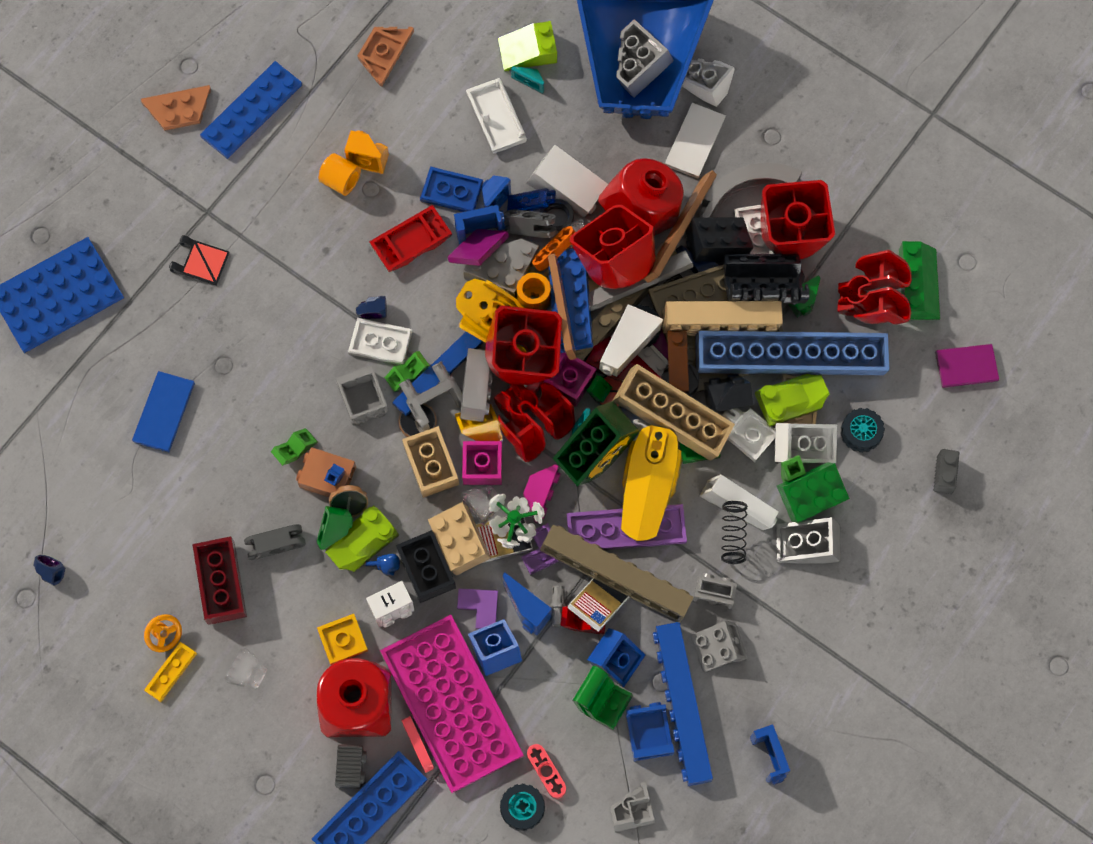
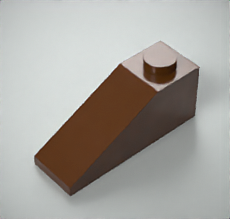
M687 330L667 331L669 384L682 392H689Z

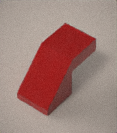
M568 606L562 608L561 627L586 633H605V625L598 632L568 609Z

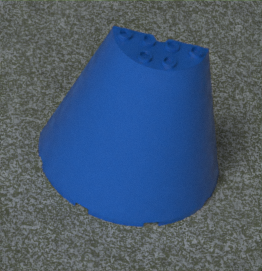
M577 0L599 107L603 109V113L623 114V118L641 116V119H651L652 116L668 117L672 113L714 0ZM634 19L668 49L674 60L635 98L622 87L616 77L619 68L618 55L619 48H621V31Z

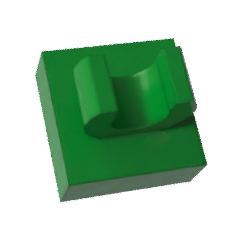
M596 375L586 391L596 401L603 403L613 387L603 377Z

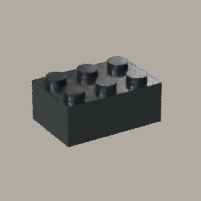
M743 217L693 218L685 230L695 262L724 261V254H750L754 248Z
M433 530L396 545L419 603L456 589L455 581Z

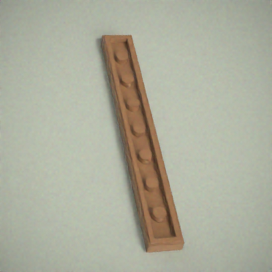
M713 170L701 177L656 255L654 267L643 278L647 283L658 278L716 178L717 174Z

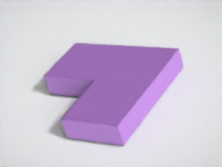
M548 523L535 529L536 535L533 539L538 549L521 557L530 575L559 562V560L540 551L551 529Z
M459 589L457 609L477 610L476 630L496 622L498 591Z

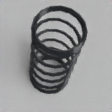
M727 501L722 504V509L727 512L739 513L744 511L746 514L742 518L737 516L722 517L724 521L743 520L745 522V526L742 528L731 525L722 527L724 531L743 530L745 532L742 538L732 535L722 537L724 541L743 540L745 543L741 548L733 545L721 547L724 551H744V554L739 552L722 554L721 560L728 564H741L746 561V551L743 548L747 543L743 538L746 537L747 532L743 528L747 526L744 518L748 515L746 512L748 506L741 501ZM737 504V505H742V506H745V507H744V508H741V507H737V506H726V505ZM732 517V518H738V519L728 520V519H724V518ZM726 527H733V528H738V529L728 530V529H724V528H726ZM725 537H733V538H738V539L728 540V539H724V538H725ZM724 547H735L738 549H724ZM735 555L740 556L741 558L724 559L723 557Z

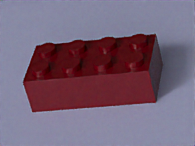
M230 536L192 544L205 622L211 625L246 618L247 613L233 538Z

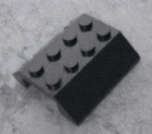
M724 254V284L728 301H782V303L796 305L806 303L809 300L808 284H805L803 289L800 279L801 261L799 254Z

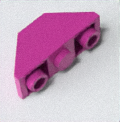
M558 465L550 466L530 475L523 493V497L528 500L527 505L530 508V512H532L533 502H537L543 507L546 515L548 509L545 507L547 500L551 501L554 490H552L553 484L558 483L561 475L558 472Z

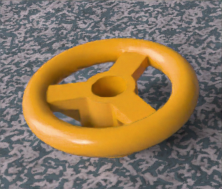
M163 614L156 616L145 628L144 640L146 645L155 652L171 650L178 644L181 638V624L172 615ZM168 620L174 625L168 627L160 621ZM176 631L172 642L164 646L165 639L169 634ZM150 632L158 639L157 646L152 643Z

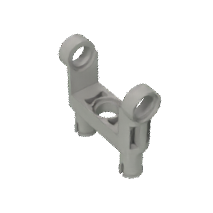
M442 361L432 366L440 382L421 394L417 393L410 378L399 384L407 397L406 403L416 419L415 425L420 433L430 429L429 420L421 405L448 390L457 406L461 408L463 393L455 378L447 372Z

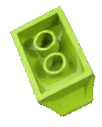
M804 374L774 385H765L754 393L769 427L775 426L776 423H784L822 409L825 400L830 395L822 375Z
M373 505L365 509L363 514L353 522L352 528L348 530V534L329 546L325 553L339 569L355 572L366 561L370 560L396 539L399 534L381 511Z

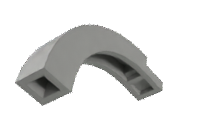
M757 163L735 169L720 178L708 190L703 199V208L699 216L701 218H712L717 208L725 199L742 189L769 184L799 182L802 170L777 163Z

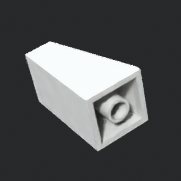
M556 145L549 150L526 182L552 199H562L572 206L573 211L582 217L594 212L597 207L595 203L599 199V195L608 185V183Z

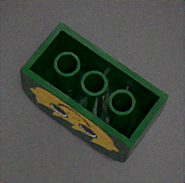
M614 401L596 407L553 459L577 487L603 474L637 437L639 429Z

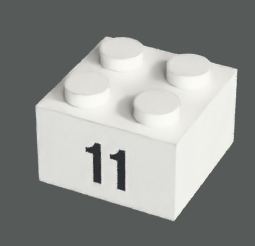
M403 581L366 598L379 628L382 626L384 628L394 624V620L399 618L405 619L415 611Z

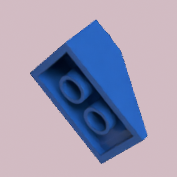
M504 573L502 575L503 585L523 624L522 628L529 634L534 633L538 635L552 618V608L507 573Z

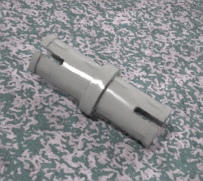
M552 586V603L550 607L552 608L553 627H561L562 608L566 607L564 603V586Z

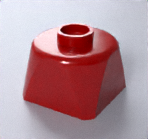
M642 158L625 165L599 195L598 202L605 211L614 205L625 206L652 225L655 236L673 227L680 215L684 190L680 178L670 167L657 160Z
M822 180L769 184L764 187L761 199L760 224L762 239L770 251L774 254H799L800 259H805L817 253L835 236L827 183Z
M614 205L570 237V243L591 279L601 287L619 289L634 285L645 278L654 267L656 256L653 226L623 205Z
M503 305L497 308L489 328L485 347V357L491 371L502 381L515 385H529L557 375L560 362L562 317L554 311ZM516 344L521 345L526 350V353L520 351Z
M351 658L340 660L324 671L317 684V710L321 732L326 737H384L391 731L392 674L389 669L369 660ZM361 691V698L358 701L351 703L345 700L350 692Z

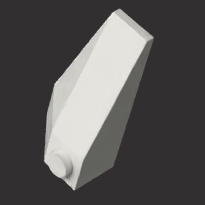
M699 58L698 60H691L682 87L701 100L717 107L728 94L735 69L721 61L705 62L704 59Z

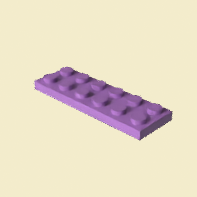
M683 504L667 505L657 536L644 541H636L621 530L623 509L567 513L568 532L583 537L584 541L590 544L599 545L602 550L687 543Z

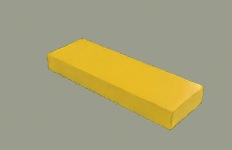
M180 641L144 691L159 702H162L197 653Z

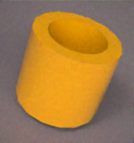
M333 153L322 163L318 179L322 184L346 196L357 184L361 174V167Z
M535 272L522 276L517 284V300L528 309L546 310L551 300V288L548 279L542 274Z

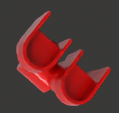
M891 250L880 251L859 258L855 268L863 271L865 276L858 275L850 281L838 283L840 299L838 300L837 311L842 315L854 316V318L866 324L890 322L897 325L907 323L911 318L910 303L905 295L896 289L906 288L911 284L912 275L908 263Z
M542 383L540 385L542 395L539 399L534 392L528 390L524 385L511 384L509 389L505 392L501 391L494 397L499 410L510 420L504 424L499 415L500 429L507 440L515 447L516 453L524 462L536 459L546 445L543 429L527 413H524L526 409L532 411L545 425L546 431L555 440L565 437L575 425L572 403L549 383Z

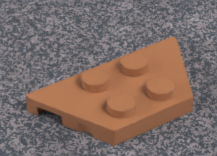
M374 27L357 55L358 60L380 86H383L414 33L413 27H408V29Z
M210 85L142 98L141 102L165 131L200 124L211 88Z

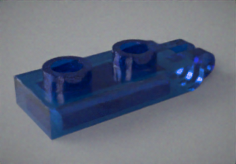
M544 188L509 195L507 211H531L546 208L548 204L555 203L556 191Z

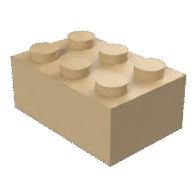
M439 426L402 439L405 452L423 498L459 485L457 473Z
M463 502L428 519L447 565L456 576L491 559L472 514Z

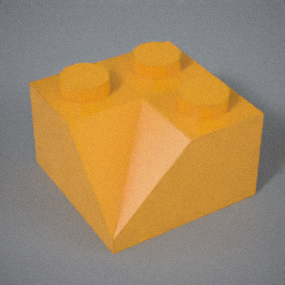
M351 130L345 147L347 160L360 166L363 170L380 174L384 173L389 157L387 146L382 143L374 144L369 134L363 131Z

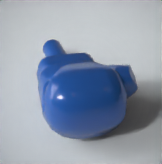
M396 554L382 555L377 557V561H366V566H377L378 570H382L383 574L392 576L400 568V559Z

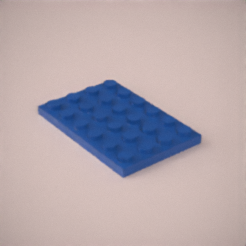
M89 237L82 239L0 284V313L24 353L124 299L123 294Z

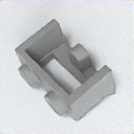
M703 573L702 576H698L693 602H697L698 599L709 601L710 605L716 606L717 603L728 605V609L732 610L737 583H733L734 580L723 577L722 580L714 579L712 574ZM702 583L731 589L730 596L701 590Z

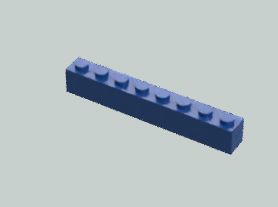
M680 622L656 626L655 632L652 633L653 641L659 647V651L656 652L657 660L663 666V671H660L661 679L667 685L665 698L666 702L671 704L672 710H669L670 721L675 723L676 729L673 730L675 742L678 741L680 747L677 750L679 762L682 761L684 769L681 770L683 782L687 781L688 786L712 782L713 776Z

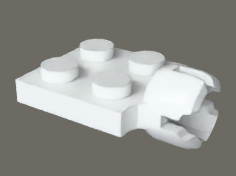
M739 408L731 409L721 415L735 424L727 440L754 462L775 439L776 429L769 427L767 422L751 408L747 412H742Z

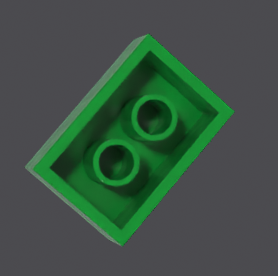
M830 462L807 471L806 474L777 485L790 520L796 523L850 499L835 463Z

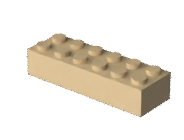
M782 301L666 302L662 311L663 333L687 330L688 336H696L698 331L777 332L783 324Z
M638 364L629 370L613 399L616 404L652 426L671 429L677 436L678 442L710 461L719 456L735 425Z

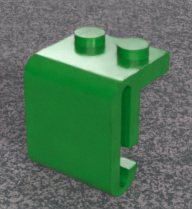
M593 665L572 701L581 713L614 730L633 694L615 685L608 676V673Z

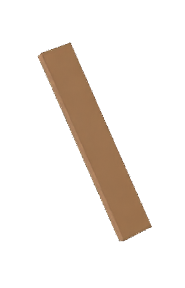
M554 253L548 255L557 310L558 314L562 317L561 332L565 352L568 358L573 360L577 358L560 265Z

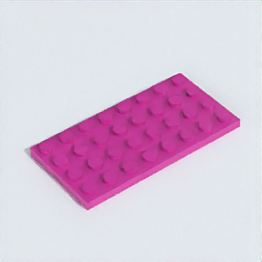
M452 615L380 650L451 794L524 757Z

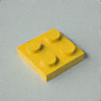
M355 614L317 627L330 665L368 652Z

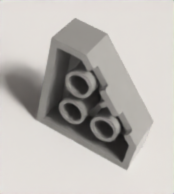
M634 19L621 31V48H619L618 55L619 68L616 75L622 87L633 98L674 61L668 49Z
M524 239L503 244L480 266L466 265L463 270L464 279L467 281L473 279L486 281L487 279L517 298L518 281L522 276L530 273L533 267L532 259L539 252V246Z

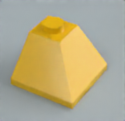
M491 404L489 414L484 416L483 422L460 419L461 412L455 414L463 435L475 441L503 440L499 422Z

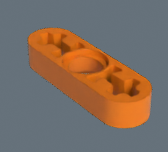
M571 226L563 228L534 256L532 264L538 271H543L549 267L548 255L555 253L558 258L571 245L570 237L576 232Z

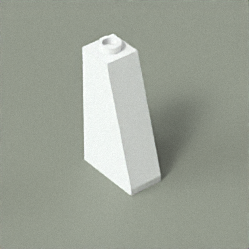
M628 304L602 356L599 369L606 375L617 377L660 331L663 319Z
M721 474L709 479L699 495L720 508L727 501L746 503L748 515L744 520L761 530L772 528L777 522V510ZM737 504L726 505V506H737V507H741V508H744V507H745V506L737 505ZM744 511L739 513L729 512L740 518L746 515Z

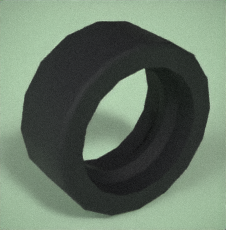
M551 199L542 205L541 213H547L552 209H561L566 212L568 216L566 223L554 226L556 227L557 234L563 228L573 226L574 211L568 202L562 199Z

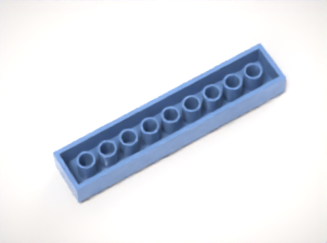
M698 331L695 336L696 370L698 373L885 375L889 371L888 333Z

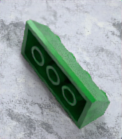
M902 241L899 248V256L908 263L912 275L910 286L901 288V293L905 295L910 303V319L940 320L936 249L921 241Z

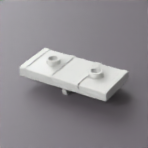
M500 78L466 90V94L469 97L493 154L527 141L525 132Z

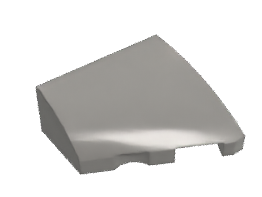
M646 781L640 783V787L632 793H627L622 801L616 802L610 807L615 832L655 823Z

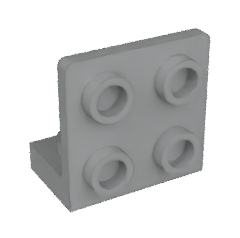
M724 621L692 634L703 672H708L730 662L747 660L735 622Z

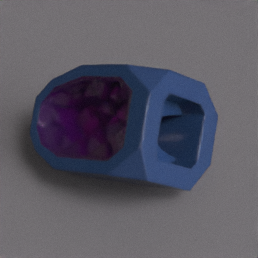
M386 296L368 297L366 301L361 302L356 307L357 316L362 319H382L387 317Z
M38 555L34 558L33 566L44 582L55 586L62 581L66 569L62 562L46 555Z

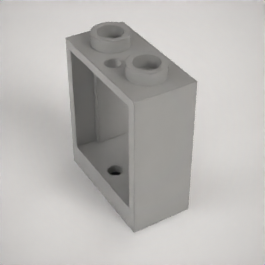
M372 366L336 378L352 425L364 424L368 419L383 417L388 412L387 404ZM372 380L381 405L354 415L345 389Z

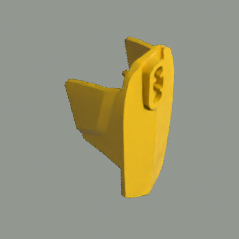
M473 279L466 282L456 297V308L463 316L459 327L485 343L497 308L501 305L525 307L510 293L487 279L486 281ZM469 291L472 292V297L470 299L466 296L467 292ZM481 302H487L488 307L484 309ZM516 344L520 351L526 353V350L521 345Z
M652 425L647 426L640 431L637 439L631 442L627 451L622 479L624 501L621 530L636 541L649 540L657 536L665 509L675 494L682 465V453L678 449L677 436L671 429ZM657 432L662 433V438L659 440L655 438ZM653 451L658 452L659 456L657 458L651 457Z

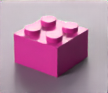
M565 352L560 355L559 373L550 379L544 380V383L553 385L573 406L577 407L586 393V389L589 388L592 380L595 379L597 369L579 358L570 360Z
M463 441V485H502V441Z

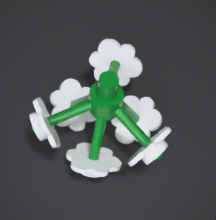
M498 494L490 500L489 511L497 512L499 509H502L508 516L507 518H501L497 515L494 519L490 520L489 525L493 528L492 533L498 534L501 538L506 536V532H509L507 539L498 538L497 541L501 542L502 546L507 549L520 546V543L512 540L514 526L518 525L520 528L515 532L518 536V541L530 542L532 537L536 535V526L533 523L522 524L521 518L534 516L535 521L541 524L542 517L545 515L543 507L540 503L533 502L532 512H528L530 510L527 505L528 500L524 497L519 498L516 496L513 498V501L508 502L507 509L503 506L506 495Z

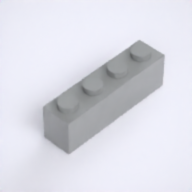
M468 348L460 419L483 422L484 416L489 414L490 403H486V401L490 400L491 389L488 388V385H491L492 374H489L491 369L486 361L485 350Z

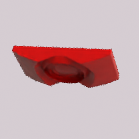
M431 205L369 241L388 272L408 265L421 254L434 250L450 238L452 232L434 206Z

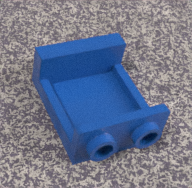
M498 205L454 214L455 230L459 245L466 239V234L473 233L476 229L497 228L498 231L505 229L504 213L499 211Z
M655 702L645 708H641V705L629 707L630 710L626 711V720L633 761L674 755L666 704L661 705V702Z
M773 724L753 731L750 736L752 745L764 741L775 772L768 775L766 782H772L774 785L785 781L784 779L787 778L790 768Z

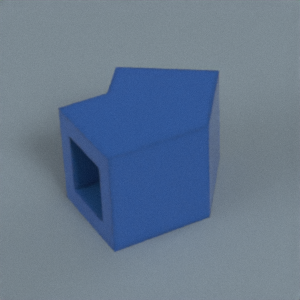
M333 464L331 469L328 470L324 481L334 486L337 485L345 474L344 468Z

